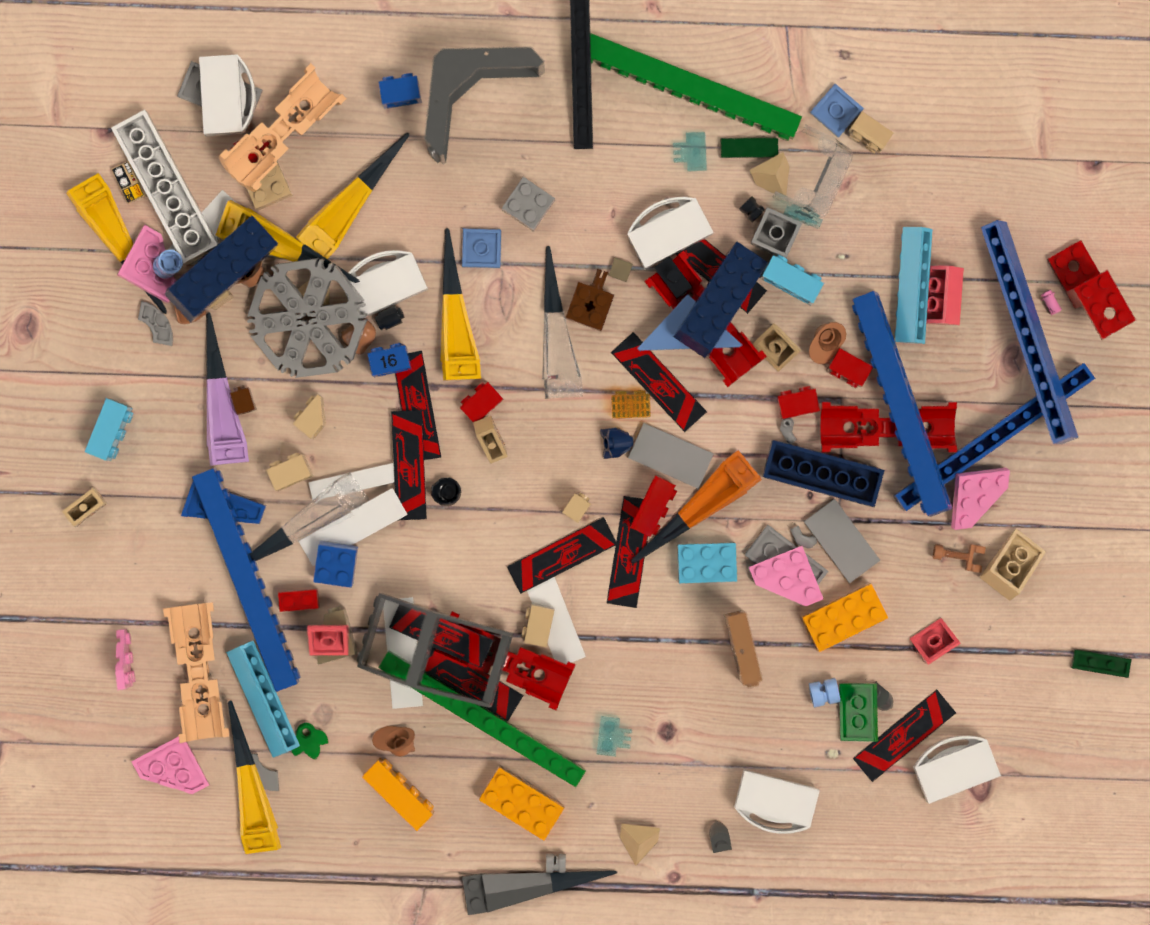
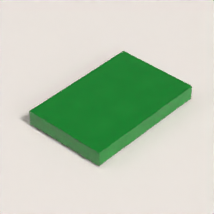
M839 683L840 741L877 742V683Z

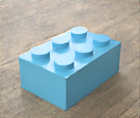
M773 255L760 279L811 306L824 285L821 282L822 278L814 273L810 275L805 273V269L797 264L794 266L788 264V259L781 255L777 257Z
M106 398L85 453L105 461H112L113 458L116 459L119 452L117 446L119 441H123L127 431L124 429L126 424L130 423L133 418V408Z
M736 543L677 545L679 583L737 582Z

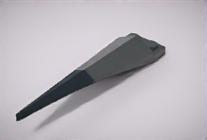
M617 871L480 873L463 876L462 881L468 915L495 911L616 874Z

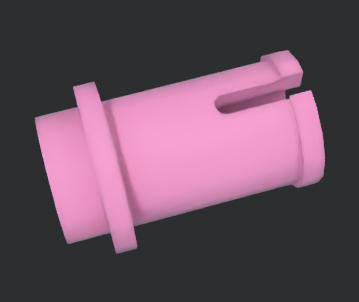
M1050 289L1041 294V301L1045 302L1050 314L1054 315L1061 311L1062 308L1054 296L1055 292H1052Z

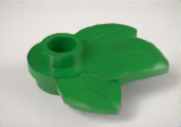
M302 723L296 731V738L300 746L293 749L292 753L294 756H298L304 751L306 755L316 760L320 754V745L329 743L328 737L325 732L315 729L312 724ZM303 729H309L310 734L308 736L304 735Z

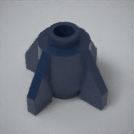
M618 428L600 429L601 436L604 439V459L618 458L627 451H630L633 446V437L628 432Z

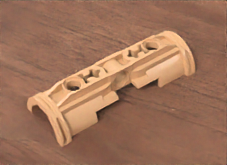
M311 63L305 68V75L289 90V95L275 108L279 118L269 128L261 122L249 135L246 134L229 152L225 149L219 156L220 162L226 171L239 184L250 191L255 192L262 186L260 181L278 164L276 161L289 149L283 141L293 131L303 135L316 120L320 121L335 105H341L347 99L343 94H336L330 91L319 80L315 67ZM300 102H308L309 110H302L299 106ZM297 111L299 115L290 123L288 121L289 116L291 117ZM268 141L270 143L269 148H265L260 152L259 149L263 146V142ZM250 153L257 155V163H251L248 160Z
M213 602L163 609L164 617H168L171 644L175 643L177 665L187 664L189 683L180 684L183 705L179 707L182 733L179 734L180 743L214 737H230L229 728L224 727L217 679L210 680L208 661L215 660L210 611H214ZM191 628L199 630L200 635L197 639H192L189 636ZM201 640V644H197V648L202 651V654H199V658H196L195 655H192L195 646H190V642ZM199 685L206 688L207 691L203 693V697H208V701L197 703V699H201V694L196 692V689L200 687ZM201 704H206L209 707L207 715L199 713L198 708Z

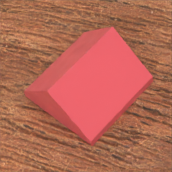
M942 618L910 638V641L928 665L961 644Z
M349 625L308 626L310 655L349 654Z

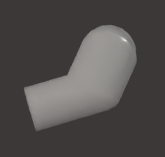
M792 418L783 419L780 426V431L788 444H792L797 440L792 432L794 426Z
M799 526L790 529L797 545L805 548H812L816 545V538L803 535Z

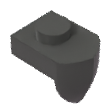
M877 683V708L881 711L892 709L894 703L893 696Z
M715 821L709 831L713 853L732 850L727 827L723 823Z

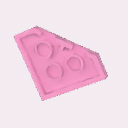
M144 225L117 276L168 303L170 300L164 294L176 282V279H174V276L163 279L155 274L153 262L165 251L162 234Z
M1008 468L956 474L951 528L954 530L972 528L1008 489L1010 475Z
M803 546L748 567L755 585L804 606L823 600Z
M127 629L117 630L116 632L117 639L120 638V642H117L116 659L120 658L117 665H115L117 690L132 687L133 682H136L135 672L131 671L133 653L129 652L131 634L127 633Z
M179 736L131 761L140 779L152 781L189 794H194L210 785L188 742L180 743Z

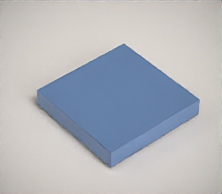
M834 84L812 109L810 114L839 138L864 108L837 84Z
M463 229L462 267L500 268L501 230Z

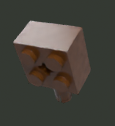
M597 269L592 285L578 282L565 319L602 332L614 294L608 293L603 289L609 273L604 271L600 278L602 270ZM592 302L595 310L591 309L588 312L585 304Z

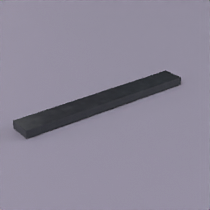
M570 0L574 149H593L590 0Z

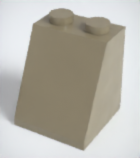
M338 606L328 609V613L324 615L323 625H349V654L318 655V665L358 653L346 608L341 609Z

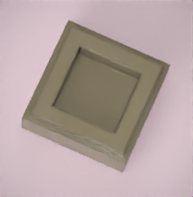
M615 258L609 276L627 282L633 264Z

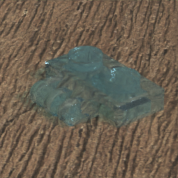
M705 132L686 133V142L673 143L674 148L681 147V150L673 151V155H681V158H674V163L687 162V172L707 171Z
M794 204L786 206L784 215L804 223L806 226L810 225L817 229L820 228L823 219L819 218V214L811 211L805 213L801 211V207Z
M601 716L596 754L616 757L617 747L630 749V744H623V740L631 741V737L624 736V733L630 734L632 729L619 728L620 718Z

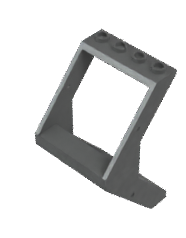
M531 47L455 48L439 51L433 59L425 142L430 156L437 163L440 161L443 165L446 163L452 105L480 79L540 77L545 73V65L542 58Z
M379 593L376 596L373 604L375 608L368 620L369 628L362 640L364 645L357 657L358 668L414 689L485 707H492L514 633L427 609L384 593ZM385 600L426 614L406 679L366 664ZM440 618L502 635L483 700L421 684Z

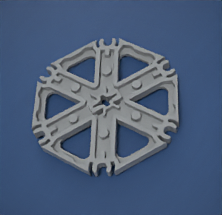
M319 258L279 263L272 266L273 276L269 275L268 272L261 276L247 317H255L247 320V323L253 322L255 324V329L249 330V333H258L257 335H251L252 339L278 371L281 369V373H284L287 367L290 368L291 377L296 372L297 376L295 378L336 373L342 370L344 367L341 365V360L345 361L348 365L354 359L368 320L360 319L368 316L367 313L362 314L359 311L360 307L366 306V303L357 304L358 301H364L362 296L337 265L334 266V263L331 262L328 268H325L323 266L324 259L318 262ZM304 268L310 270L311 277L304 297L287 277L288 271ZM331 280H336L348 294L349 300L347 303L322 306ZM265 290H272L288 311L262 314L259 311V306ZM306 313L308 316L315 317L309 320V323H307V320H298L306 316ZM353 324L354 332L347 348L341 345L327 325ZM292 330L283 356H277L265 342V335ZM310 340L313 341L326 358L327 363L325 366L305 368L302 365Z

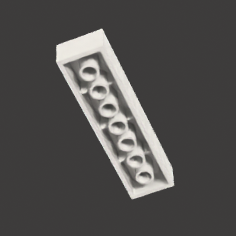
M143 110L111 127L177 252L181 255L183 263L187 265L211 252L219 244L148 112Z

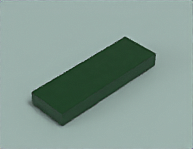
M721 138V158H773L778 155V138Z
M1074 649L1071 668L1129 678L1132 659Z

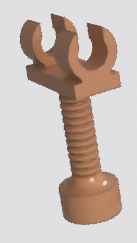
M935 544L933 559L941 560L945 556L947 558L966 560L965 570L981 573L982 566L972 564L974 552L985 554L986 547L970 544L969 551L966 554L945 550L943 545Z

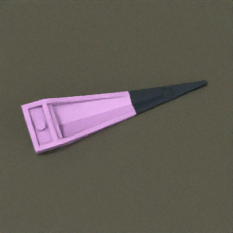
M210 312L206 314L207 447L209 450L210 466L249 462L247 441L232 402L231 391L222 362Z

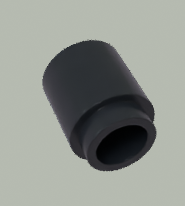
M396 306L378 313L379 315L375 316L380 330H388L402 324V319L405 318L402 309H397Z

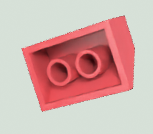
M930 266L926 324L960 325L964 268Z

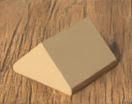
M775 323L753 343L758 352L762 350L767 356L765 359L778 372L801 351Z

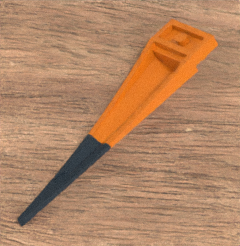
M739 450L722 462L678 514L631 560L632 564L742 497L749 489L762 480Z

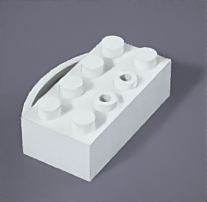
M238 55L199 57L204 135L245 134L244 132L252 120L256 104L255 85L248 67ZM242 73L247 74L252 92L251 109L248 116H244L246 88L241 76Z
M675 197L657 202L643 211L632 224L627 237L644 269H647L667 257L713 235L714 232L696 198ZM679 203V207L664 210L653 216L644 225L640 224L643 217L652 210L665 204Z
M393 250L376 253L359 262L349 272V274L360 281L358 283L351 282V284L364 299V301H358L357 304L366 303V306L360 307V313H367L368 316L428 290L413 254L406 251ZM384 256H396L395 261L376 264L364 271L360 276H356V271L368 262Z
M969 735L949 737L935 743L919 757L913 766L926 802L929 804L1001 776L988 741L985 738ZM964 739L969 741L967 745L947 748L931 759L927 757L931 751L945 743Z
M744 769L734 807L745 820L762 830L781 834L795 833L810 828L820 790L815 787ZM751 813H754L758 817L770 822L791 823L792 827L786 829L768 827L754 821L749 816Z

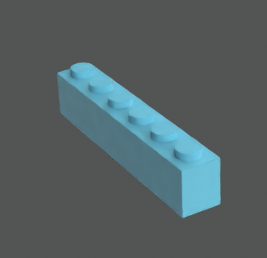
M903 227L895 342L925 344L933 229Z
M254 641L226 652L272 757L274 758L299 747V742Z

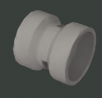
M546 854V873H552L553 871L566 873V854H559L558 856Z

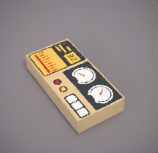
M129 161L111 169L128 204L146 196Z

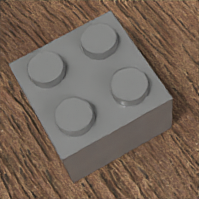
M523 177L503 205L502 211L534 232L555 202V198Z
M767 207L750 244L775 256L781 255L787 258L802 223Z

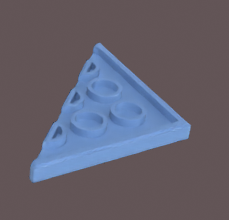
M687 295L637 349L639 351L690 349L673 336L696 301ZM725 330L714 348L741 347L742 344Z

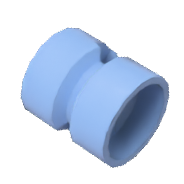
M175 250L163 251L153 262L155 274L163 279L171 278L181 269L183 265L182 257Z
M835 678L824 680L822 684L819 681L809 683L814 708L824 706L826 702L829 704L840 702Z

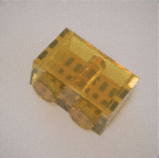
M646 390L634 391V394L627 395L626 391H615V395H611L612 419L651 417L650 394H646Z

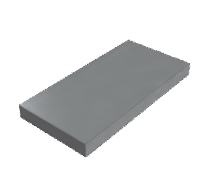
M191 61L177 97L202 107L200 64ZM244 82L246 88L244 116H248L251 109L252 92L250 84ZM255 87V109L263 92L262 89Z
M643 423L628 458L699 489L714 454Z
M835 499L804 521L849 583L881 561Z
M767 524L744 555L757 564L797 548V546ZM806 554L819 585L829 571Z

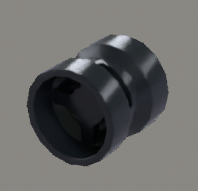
M753 196L739 208L742 213L748 215V219L752 223L766 210L762 205L756 203V199Z

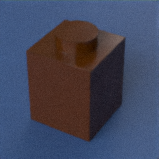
M242 385L233 388L234 392L230 393L238 416L257 410L249 387L245 388Z

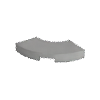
M142 301L138 320L150 327L153 334V343L173 346V331L167 317L157 307Z
M252 754L264 789L279 791L278 771L265 768L259 761L258 754Z

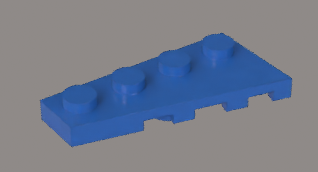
M193 481L181 516L208 519ZM230 493L231 499H229L231 507L234 506L237 511V522L260 524L266 505Z

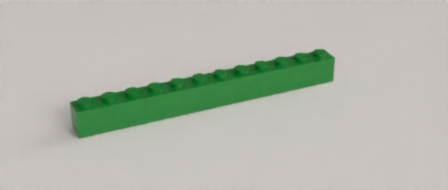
M591 33V64L596 62L600 64V68L607 71L614 69L618 71V75L628 78V76L634 77L636 82L646 85V83L654 85L653 88L658 91H670L673 97L679 99L685 97L689 99V103L696 106L703 104L707 106V110L714 113L718 111L725 113L724 116L729 119L743 120L742 123L747 126H759L762 132L768 134L774 132L779 134L778 138L785 141L794 139L802 116Z
M389 650L378 668L406 679L411 663ZM424 672L421 684L462 695ZM414 689L574 787H577L586 772L585 768L481 705Z

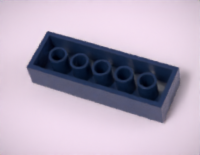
M251 216L171 285L164 295L192 323L273 252L278 243Z
M737 241L730 248L673 337L703 358H706L719 341L768 262Z
M772 440L762 477L865 506L875 507L885 470Z

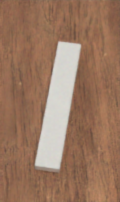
M394 463L309 482L312 500L316 501L394 483Z

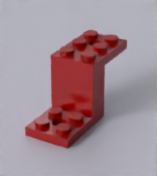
M1082 240L1047 259L1075 309L1081 306L1084 308L1101 340L1136 321L1109 271L1099 272ZM1070 261L1078 263L1077 271L1073 272L1069 269L1068 264ZM1106 308L1114 310V317L1112 319L1105 317L1104 311Z

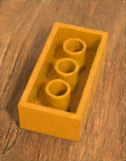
M869 583L801 618L817 651L821 652L888 619V616L873 585Z
M379 758L364 773L362 778L418 831L433 816L435 812L433 810L434 805L428 799L423 800L419 796L421 794L420 791L413 785L410 787L406 783L407 779L400 772L396 773L392 769L393 765L386 758L384 760Z
M501 766L498 767L479 798V801L543 841L565 808L559 802Z

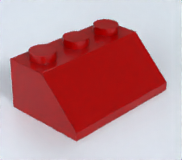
M655 475L630 528L649 537L652 534L656 536L661 526L658 524L660 517L665 518L669 509L666 505L669 500L673 501L677 490H675L676 485Z

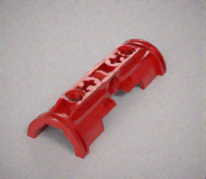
M684 251L678 254L673 259V262L692 286L685 295L676 299L658 273L644 281L649 288L654 287L673 310L682 301L681 299H684L689 293L692 294L691 298L697 301L704 290L701 284L702 279L687 262L689 257ZM731 322L726 330L742 346L733 347L734 353L731 356L724 355L723 348H713L709 354L711 361L725 377L722 381L727 387L767 357L762 350L758 352L742 331L739 333Z
M822 402L820 441L822 452H831V448L879 446V437H896V424L892 423L890 418H879V409H858V406H831V402ZM948 402L947 406H921L919 409L923 423L927 422L931 425V430L927 433L932 448H947L948 452H957L955 439L957 402ZM857 422H861L860 426H865L867 422H870L873 430H870V433H867L866 430H860V434H857ZM845 423H853L854 431L852 433L844 431ZM898 441V446H903L901 441Z
M452 611L450 616L459 618L460 614ZM454 622L493 639L490 647L492 655H488L485 658L481 668L438 649H435L432 657L437 660H441L443 657L467 668L468 665L488 674L491 666L494 664L501 638L483 631V629ZM520 647L518 654L508 651L503 671L509 673L506 682L526 690V694L549 703V708L557 710L576 664L569 661L567 664H564L543 654L540 656ZM525 662V667L531 669V665L535 666L531 672V677L527 676L528 671L523 670L520 673L517 664ZM538 669L545 672V678L541 681L534 677V673Z

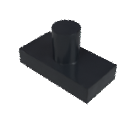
M670 256L654 267L676 299L692 288Z

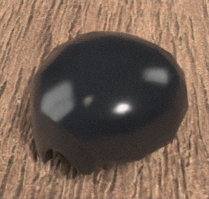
M440 478L431 487L432 498L441 506H451L461 497V487L452 478Z

